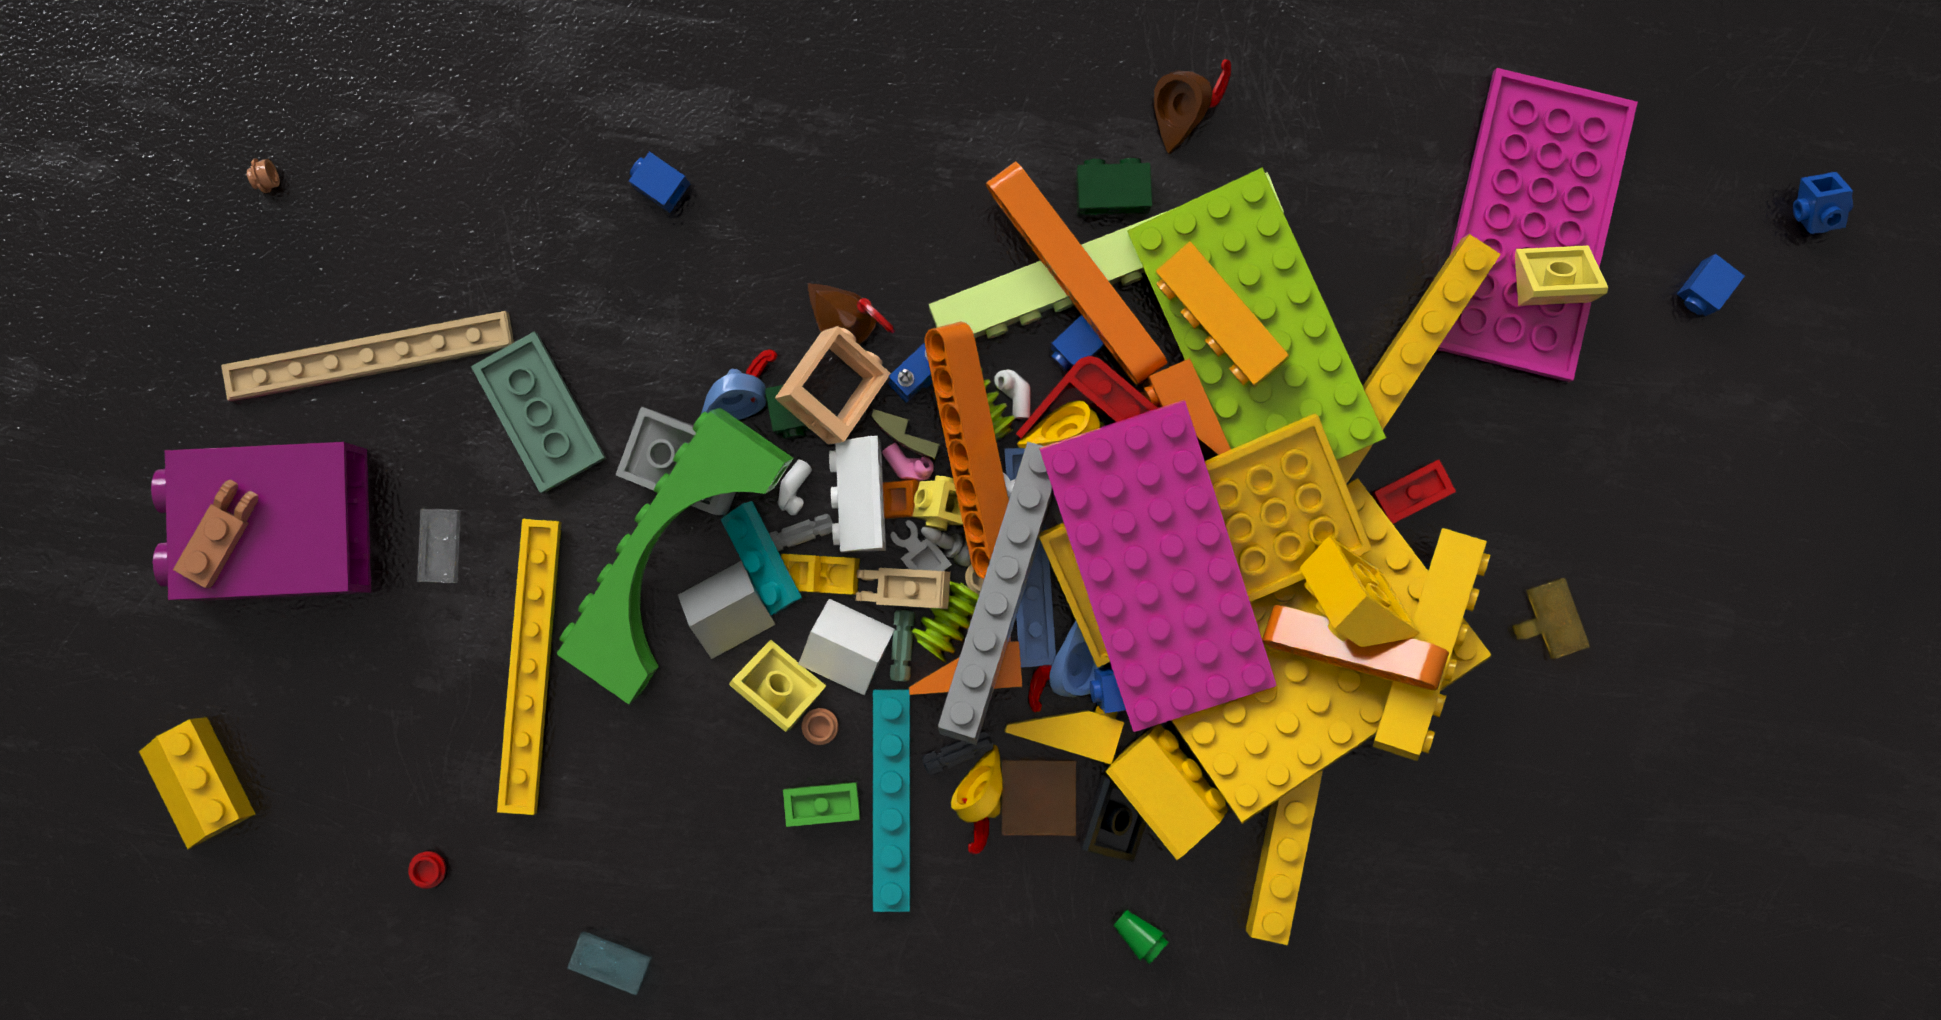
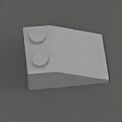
M641 407L616 476L654 490L660 478L665 473L670 475L677 464L673 461V458L678 449L685 442L689 444L696 434L692 430L694 425ZM736 492L711 496L691 506L714 515L726 516Z

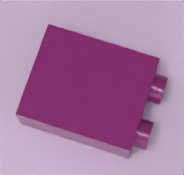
M346 442L165 450V469L155 471L151 483V494L156 510L159 513H166L167 542L159 543L155 548L153 571L157 583L161 587H168V600L211 601L371 593L366 448ZM231 479L238 484V489L227 511L234 514L240 499L248 491L256 493L259 499L247 520L248 526L211 588H204L177 573L173 568L210 504H214V498L222 484Z

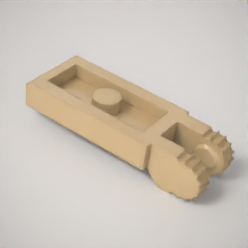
M879 568V571H857V578L873 581L878 579L877 593L871 591L856 592L855 601L876 602V605L948 609L950 572Z

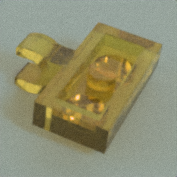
M1559 578L1526 590L1536 618L1513 625L1517 640L1522 638L1528 639L1542 633L1551 659H1557L1590 647L1565 578Z

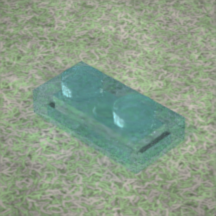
M583 931L579 936L567 969L637 995L652 958Z

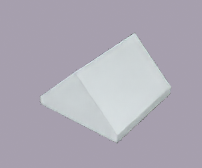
M829 599L810 632L798 665L865 695L895 629Z

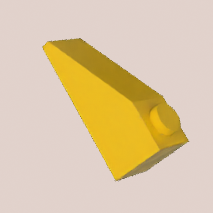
M1097 706L1095 712L1082 710L1007 723L1005 732L1112 764L1124 721L1116 719L1118 712L1104 713Z

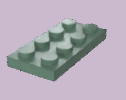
M534 331L471 366L540 493L548 492L607 459L538 333Z

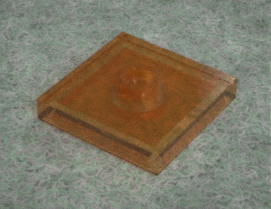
M1002 760V835L1076 836V761Z

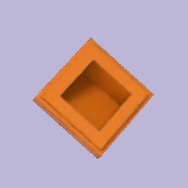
M920 481L883 482L884 519L916 518L913 517L914 496Z

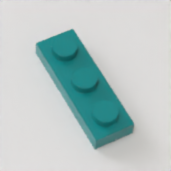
M752 501L741 504L720 519L770 616L784 610L802 598Z

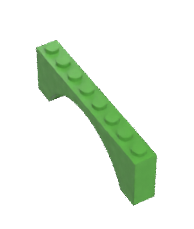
M721 408L712 410L709 413L704 411L697 419L692 428L696 434L689 444L685 442L678 449L673 458V461L677 463L670 475L665 473L657 482L654 488V492L657 493L651 505L646 503L639 511L634 520L638 523V526L632 535L628 533L620 541L615 550L619 553V556L613 565L609 563L601 571L597 578L600 586L595 594L589 593L578 608V611L582 613L576 624L570 623L559 639L563 644L557 652L558 656L628 704L642 694L659 667L646 641L640 612V593L645 567L659 537L679 514L702 499L731 492L765 494L775 488L793 460V457Z

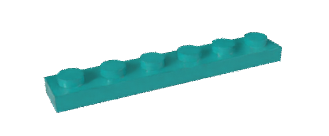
M909 689L873 690V912H910Z

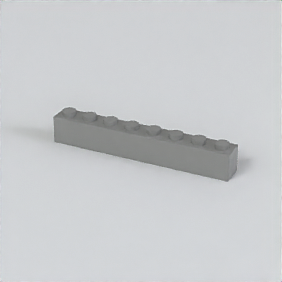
M1028 441L938 724V730L941 735L977 745L1039 545V535L1043 531L1054 496L1039 448L1044 446Z

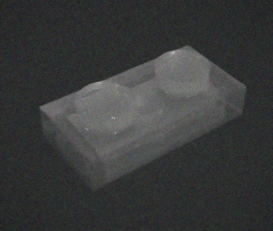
M420 509L417 582H458L460 510Z

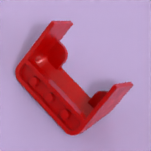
M1087 356L1075 363L1018 430L1016 435L1022 439L1039 423L1049 410L1053 412L1073 401H1084L1110 424L1158 409V407L1104 361L1097 357Z

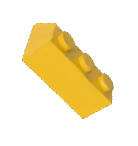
M1331 536L1299 567L1307 581L1304 584L1305 588L1317 598V609L1329 619L1330 623L1327 625L1329 630L1341 641H1346L1348 638L1358 646L1366 647L1415 638L1420 633L1382 572Z
M207 717L189 719L156 736L139 751L187 849L255 815Z
M1161 724L1153 726L1130 743L1105 771L1176 860L1184 856L1214 829L1229 810L1222 794L1208 784L1202 776V771L1194 760L1187 758L1179 748L1176 737L1169 730H1165Z

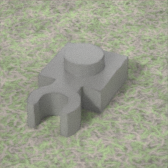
M907 520L905 522L911 530V535L908 539H899L894 531L890 534L892 541L897 546L906 547L909 551L901 558L908 569L945 571L952 566L935 543L930 542L927 538L920 542L918 539V529L912 521Z

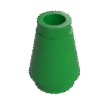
M1128 909L1113 925L1138 959L1141 960L1143 958L1148 964L1169 943L1162 936L1164 932L1132 914Z

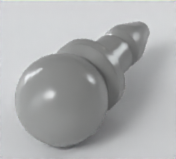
M922 527V534L930 542L943 548L946 557L953 558L956 564L963 567L971 565L966 538H962L957 533L950 536L937 528Z

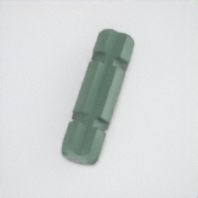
M896 610L894 615V625L897 626L896 630H893L891 660H894V665H891L890 678L893 681L906 682L910 679L911 666H908V662L912 659L913 633L911 632V626H914L915 614L911 610Z

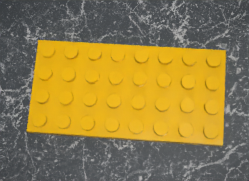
M1316 413L1205 461L1250 602L1305 579L1299 567L1329 536L1358 556L1372 550L1319 416ZM1063 522L1042 531L1039 539L1098 668L1109 663L1110 660Z

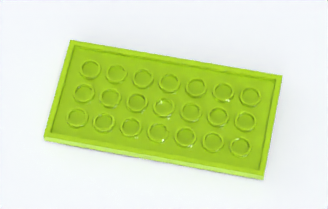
M1263 167L1127 230L1185 360L1191 359L1231 449L1314 413L1319 416L1336 460L1386 438ZM1190 241L1289 354V359L1256 387H1253L1249 381L1245 385L1239 382L1229 370L1233 362L1225 353L1218 357L1204 341L1209 335L1202 326L1198 325L1194 329L1180 313L1185 307L1175 296L1170 301L1156 285L1161 280L1156 270Z

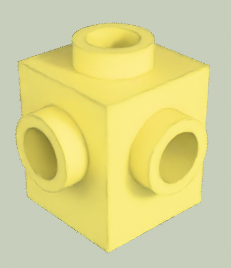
M935 476V481H920L914 496L913 517L925 520L926 527L937 528L941 531H946L948 525H963L953 478Z

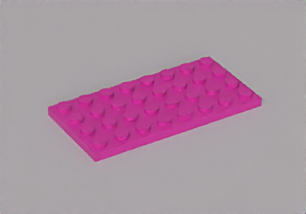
M1496 68L1493 71L1451 253L1459 241L1470 234L1501 255L1437 350L1562 381L1571 382L1574 380L1591 302L1518 306L1515 251L1516 249L1589 245L1600 268L1637 101L1505 69Z
M1182 400L1039 448L1133 732L1277 686L1186 401Z

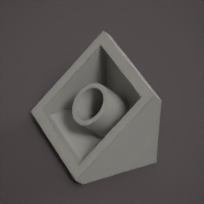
M742 560L678 594L689 627L711 659L776 625Z

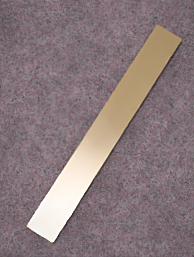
M501 311L223 364L221 367L227 400L233 402L500 351L514 343L509 312Z

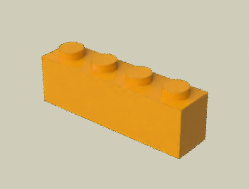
M1191 241L1156 270L1158 277L1161 279L1156 285L1170 301L1175 296L1185 307L1180 313L1194 329L1198 325L1202 326L1209 335L1204 341L1218 357L1223 353L1227 355L1233 362L1229 370L1242 385L1249 381L1253 387H1256L1289 359V354Z

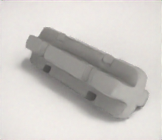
M823 514L814 517V521L808 519L785 527L780 533L774 531L769 533L777 550L781 551L784 550V546L792 547L815 539L818 534L824 536L832 533L833 522L830 515Z

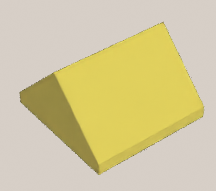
M1589 245L1516 249L1515 251L1518 306L1588 303L1604 296L1608 292V285Z
M772 640L729 683L733 689L785 732L792 729L826 687L824 683L806 668L798 665L799 663Z

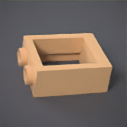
M837 326L820 333L775 399L828 445L845 442L891 373L882 366L883 362L877 355L865 351L856 343V337L850 331ZM828 349L834 352L863 378L838 416H835L802 387Z

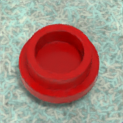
M425 851L419 853L409 864V877L417 887L423 889L433 888L439 885L445 878L446 863L435 852Z

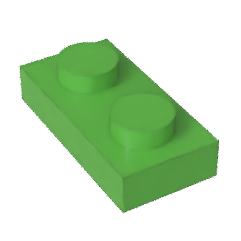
M857 782L783 789L786 827L860 820Z

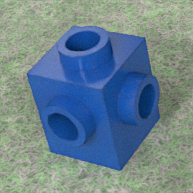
M1837 172L1801 178L1798 197L1793 203L1794 216L1810 234L1846 228L1849 212L1853 208V190Z

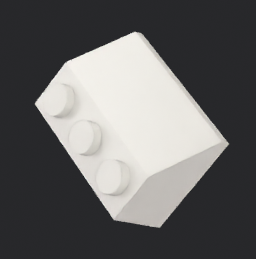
M867 436L835 443L836 450L829 451L830 472H837V487H831L832 509H838L839 523L832 524L833 544L840 545V552L886 551L881 442L878 436Z

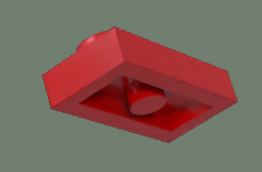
M1436 460L1373 492L1372 495L1385 515L1394 524L1455 493L1456 490L1440 460Z

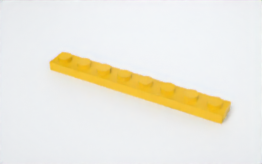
M522 519L497 812L537 814L562 522Z

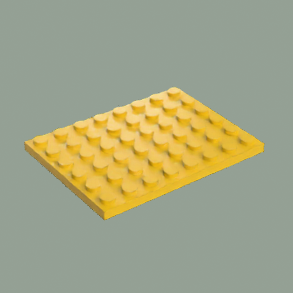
M1357 478L1346 486L1372 548L1371 551L1359 556L1382 572L1413 621L1428 570ZM1306 579L1250 602L1261 638H1263L1270 614L1275 605L1324 616L1316 607L1317 598L1304 586L1307 582ZM1463 618L1461 623L1468 624ZM1469 624L1462 646L1454 645L1451 658L1457 660L1451 682L1443 680L1440 691L1491 657V653ZM1264 644L1277 686L1171 721L1241 824H1243L1376 735L1393 680L1283 652Z

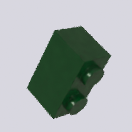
M1125 158L1120 160V164H1105L1103 159H1089L1084 161V165H1077V216L1149 214L1152 207L1150 163H1141L1140 158Z

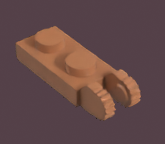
M231 479L222 484L214 498V504H210L173 568L177 573L204 588H211L248 526L247 520L259 499L256 493L248 491L240 499L234 514L227 511L238 489V484Z

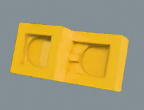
M781 554V558L798 591L856 595V592H858L859 578H857V571L860 564L859 558Z

